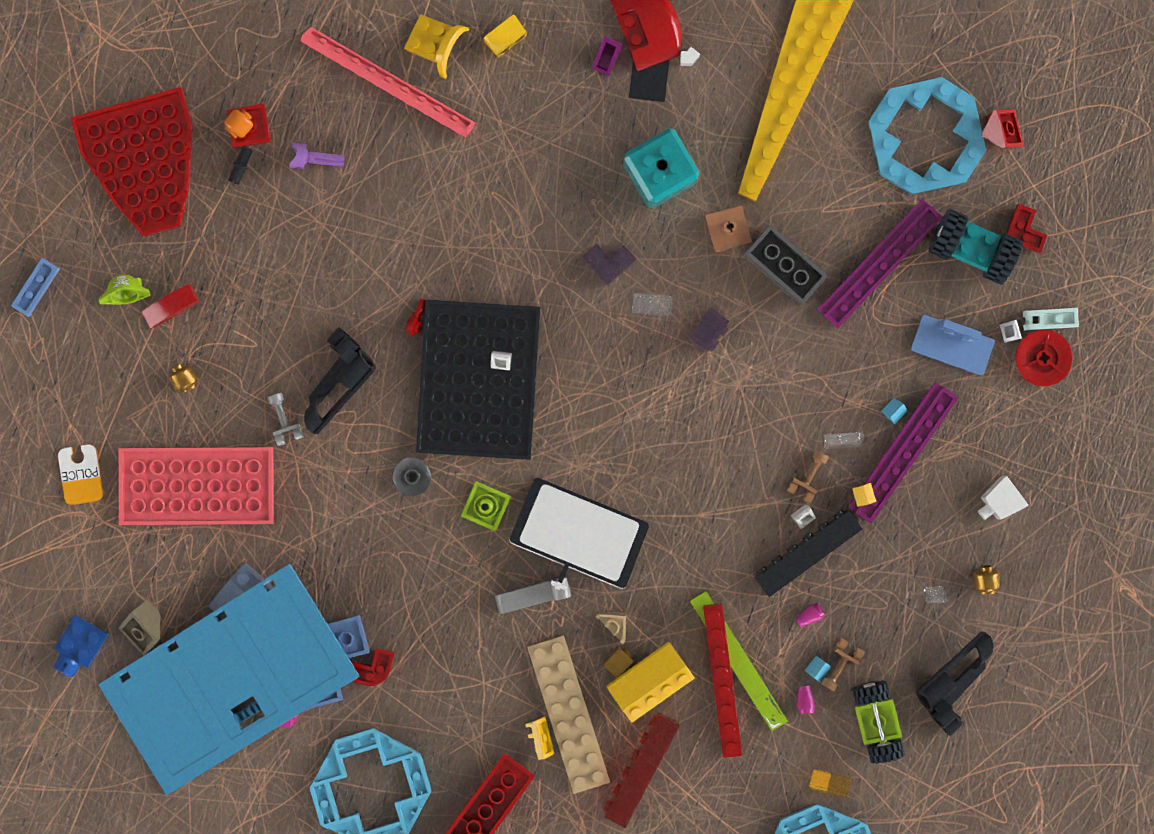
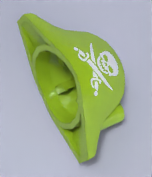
M121 274L110 280L107 290L99 297V303L111 305L129 304L149 297L151 294L149 289L142 287L141 278Z

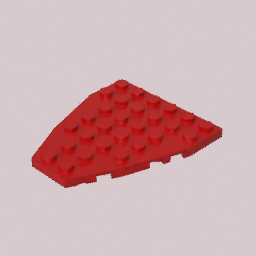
M182 87L70 117L81 156L90 166L91 171L96 175L113 204L137 228L142 236L146 237L182 226L190 186L193 124Z

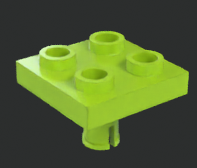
M476 481L461 517L497 531L511 496Z

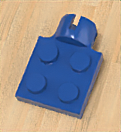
M75 615L54 648L59 652V657L53 667L68 677L75 676L81 666L89 668L109 634Z

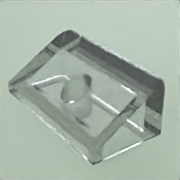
M634 293L632 313L670 316L672 296Z
M864 433L824 434L822 436L823 448L861 447Z

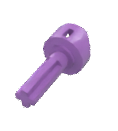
M292 142L291 144L295 157L290 162L289 168L304 170L307 162L339 167L344 165L343 155L308 152L304 143Z

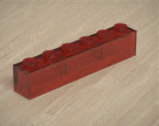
M660 712L656 716L653 715L648 724L651 726L650 729L641 736L639 742L642 744L638 750L635 749L630 758L632 760L630 766L624 768L621 774L623 777L621 783H616L612 791L614 794L612 800H607L603 808L605 818L626 828L680 726L679 722Z

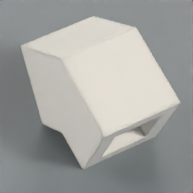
M692 47L688 51H681L680 66H692L700 57V53Z

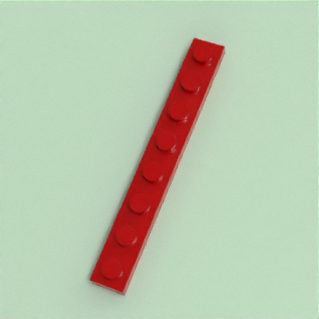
M723 603L703 605L723 758L742 756Z

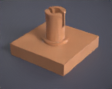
M742 205L705 215L714 253L752 243Z

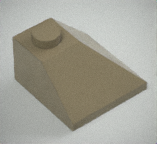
M148 600L133 610L119 627V630L143 656L160 639V613Z

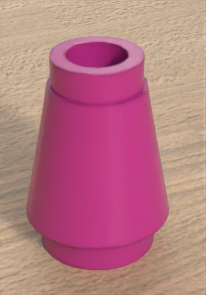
M817 602L815 604L812 603L795 618L800 627L822 620V617L826 615Z
M810 686L799 687L797 702L799 714L815 713L814 708L816 706Z

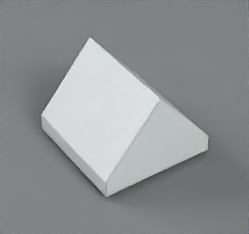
M1017 320L999 324L1004 343L1021 339Z
M493 351L491 354V368L510 370L512 353Z
M806 504L791 515L800 529L816 519L813 511Z

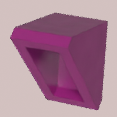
M604 36L592 68L609 76L622 50V43Z

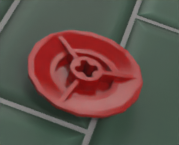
M1041 329L1029 333L1021 340L1016 349L1015 362L1019 373L1026 381L1035 386L1048 387L1059 383L1068 375L1072 367L1073 354L1070 344L1062 335L1052 330ZM1042 353L1043 356H1047V360H1044V364L1042 360H1039V357L1042 356Z

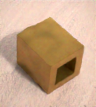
M618 646L603 662V666L618 678L633 663L632 653L625 647L621 649Z

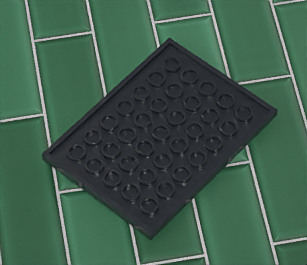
M426 300L416 453L531 460L541 307ZM493 351L512 353L510 370L491 368V354Z

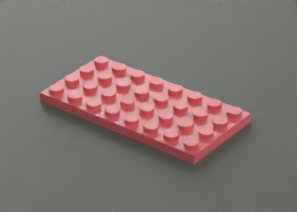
M273 447L119 448V525L274 524Z

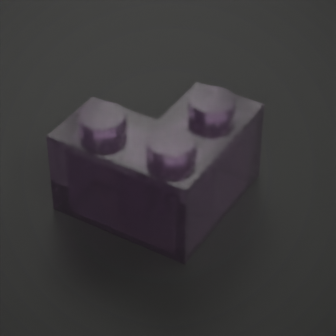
M597 244L582 256L584 262L607 287L637 260L624 245L610 258Z
M710 308L687 340L704 353L712 352L720 342L717 340L720 335L723 337L730 328L727 326L730 321Z

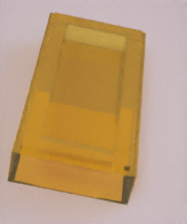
M813 769L809 789L847 798L851 778Z

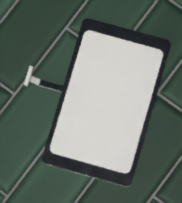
M535 478L509 541L513 545L564 565L558 581H551V585L556 586L555 588L558 590L561 588L566 591L567 589L566 586L562 585L568 567L624 589L629 581L649 524L546 480Z

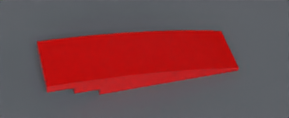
M504 753L444 834H494L535 775Z

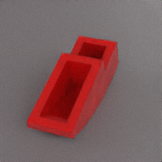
M187 284L143 310L142 314L150 329L200 303V300L192 285Z

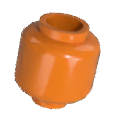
M235 109L225 119L224 124L226 127L224 129L235 138H243L253 127V123L250 120L252 116L244 109L241 112Z

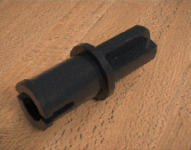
M244 146L241 148L236 162H233L234 167L228 181L233 182L237 175L234 183L240 184L245 169H248L246 166L253 152L251 149Z

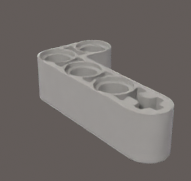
M567 576L564 577L562 585L567 587L566 591L561 588L558 590L555 588L556 586L551 585V581L557 582L558 577L494 595L499 614L571 597L572 594Z

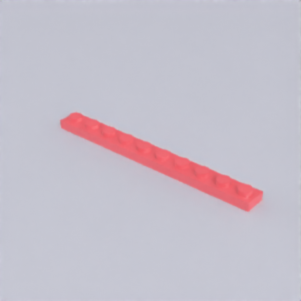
M310 27L302 35L301 42L308 47L315 49L325 57L332 59L375 86L387 91L392 96L399 98L409 106L416 108L440 124L452 129L457 134L466 138L474 128L475 122L318 30Z

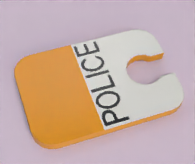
M93 445L81 446V451L84 454V460L81 463L73 461L72 447L61 449L58 453L64 499L67 504L76 505L95 502L103 497L98 454Z

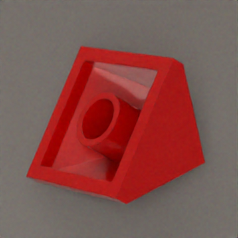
M1015 109L995 110L986 116L987 125L981 136L1001 148L1024 146Z

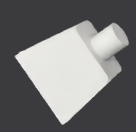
M1002 475L981 496L986 505L978 510V513L984 520L992 514L996 519L1001 520L1027 507L1028 504L1010 479Z

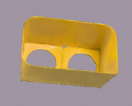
M512 15L483 39L484 43L499 58L526 37L527 32L516 16Z

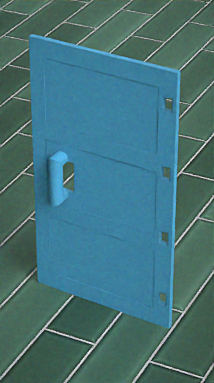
M288 564L98 685L165 794L168 795L360 676L291 564ZM274 580L276 586L268 591L264 585ZM225 611L227 617L219 621L216 616ZM176 642L179 648L171 652L168 646ZM128 672L131 678L123 682L120 676ZM252 696L256 700L235 714L231 711L232 708ZM261 710L263 711L265 716L242 729L240 726L242 722Z

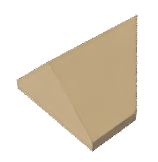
M598 612L595 617L600 619L604 626L623 644L626 637L625 612Z

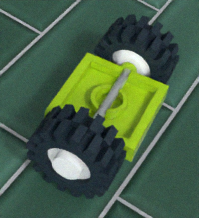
M884 680L872 681L852 688L857 704L855 710L864 745L869 744L867 750L870 762L882 764L904 757L901 739H898L902 737L894 700L890 698L887 682Z

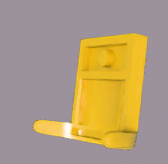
M420 14L404 49L437 63L440 77L446 79V66L450 51L457 38L463 32L469 31V28L463 25L452 27Z

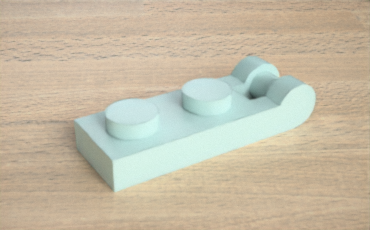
M1078 308L1022 311L1023 317H1025L1024 331L1079 327ZM1038 316V324H1033V317Z

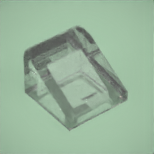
M942 586L924 588V601L927 603L948 602Z

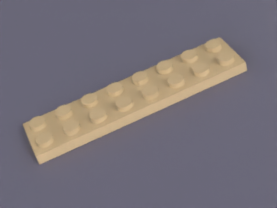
M564 635L527 646L573 794L610 783Z

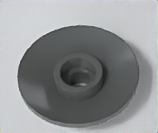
M406 458L396 465L393 471V482L401 493L408 496H416L423 493L429 487L431 471L428 465L421 459ZM411 473L416 474L415 480L409 478Z

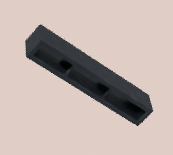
M842 509L833 515L834 519L829 523L825 521L818 526L819 530L814 534L812 532L808 533L802 538L803 542L798 545L796 543L791 545L787 549L788 553L783 556H776L771 560L772 564L767 568L763 566L756 571L757 575L754 578L768 597H771L863 530L849 510L843 511Z

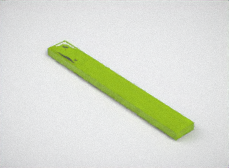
M706 590L690 600L704 625L703 605L714 604ZM725 622L731 668L771 731H774L788 722V720Z

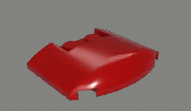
M610 0L637 72L680 56L681 27L676 11L669 0Z

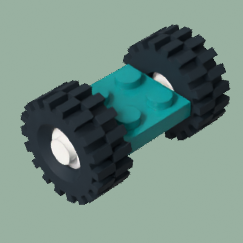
M949 208L933 235L928 252L944 260H948L951 256L983 270L984 278L1003 285L1019 259L1018 257L1023 248V241L1006 233L1000 236L967 221L968 216Z

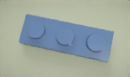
M41 258L11 306L30 317L60 268Z

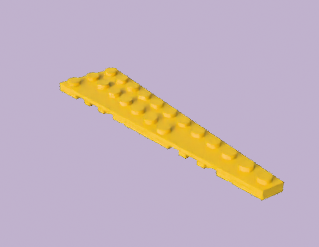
M854 0L795 1L741 181L739 195L754 202L757 200Z

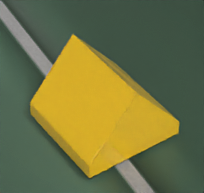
M871 483L852 488L857 507L876 502Z

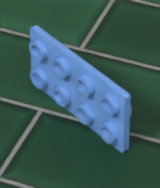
M923 315L910 350L982 376L995 340L981 335L982 332L955 322L946 319L941 321Z

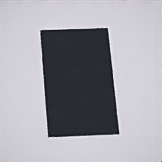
M669 60L638 72L633 62L629 98L665 102Z

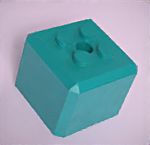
M668 128L629 150L625 155L623 166L649 208L654 209L694 186L699 176V170L674 129ZM660 160L666 161L667 169L659 170L656 166L657 162Z

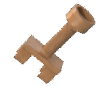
M815 450L812 456L814 462L810 467L811 469L807 472L808 474H806L805 479L801 482L793 477L786 490L794 494L798 485L808 489L803 498L808 503L812 502L817 493V490L810 487L809 483H811L820 465L826 464L829 459L828 456Z
M840 638L833 651L841 655L840 662L837 663V667L831 673L832 675L828 678L825 677L821 682L822 685L832 691L836 690L838 686L836 680L847 661L850 660L858 665L865 653L857 648L852 657L845 654L843 651L848 641Z

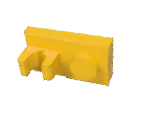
M546 716L525 725L526 728H532L533 733L529 734L528 738H534L535 752L537 753L538 760L546 759L553 755L554 749Z

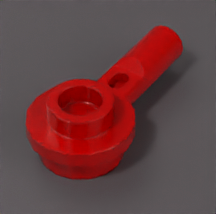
M422 298L419 300L416 311L413 312L406 323V332H409L412 336L419 333L422 327L420 317L426 300Z

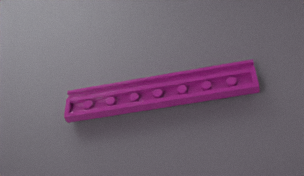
M921 199L826 299L817 311L838 329L943 217L924 199Z
M937 382L933 383L864 482V484L871 483L876 502L857 507L854 497L848 505V509L870 524L873 522L958 400L957 396L940 386Z

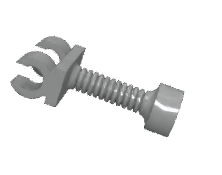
M278 393L267 397L269 404L276 406V412L282 429L273 432L277 446L286 444L282 433L293 430L296 440L304 438L299 423L292 426L288 425L287 417L281 405L284 400L283 394Z

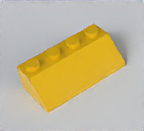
M667 642L606 685V687L632 723L695 679V677L671 643Z

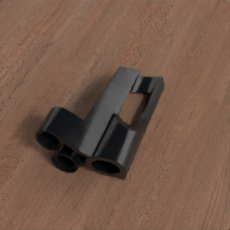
M340 327L332 333L327 342L341 356L309 396L310 406L304 414L305 426L312 434L318 435L376 369L369 355ZM340 382L348 390L322 418L318 413V405Z
M983 631L974 637L958 654L916 691L921 704L950 737L963 725L961 717L952 710V704L985 670V661L993 653L992 637ZM975 647L979 653V658L953 681L947 673Z

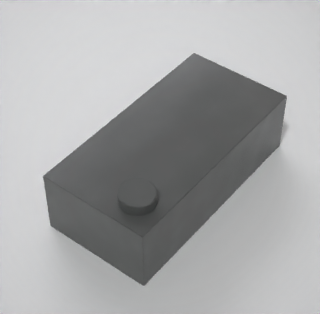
M771 224L762 231L742 254L743 257L798 305H803L828 276Z

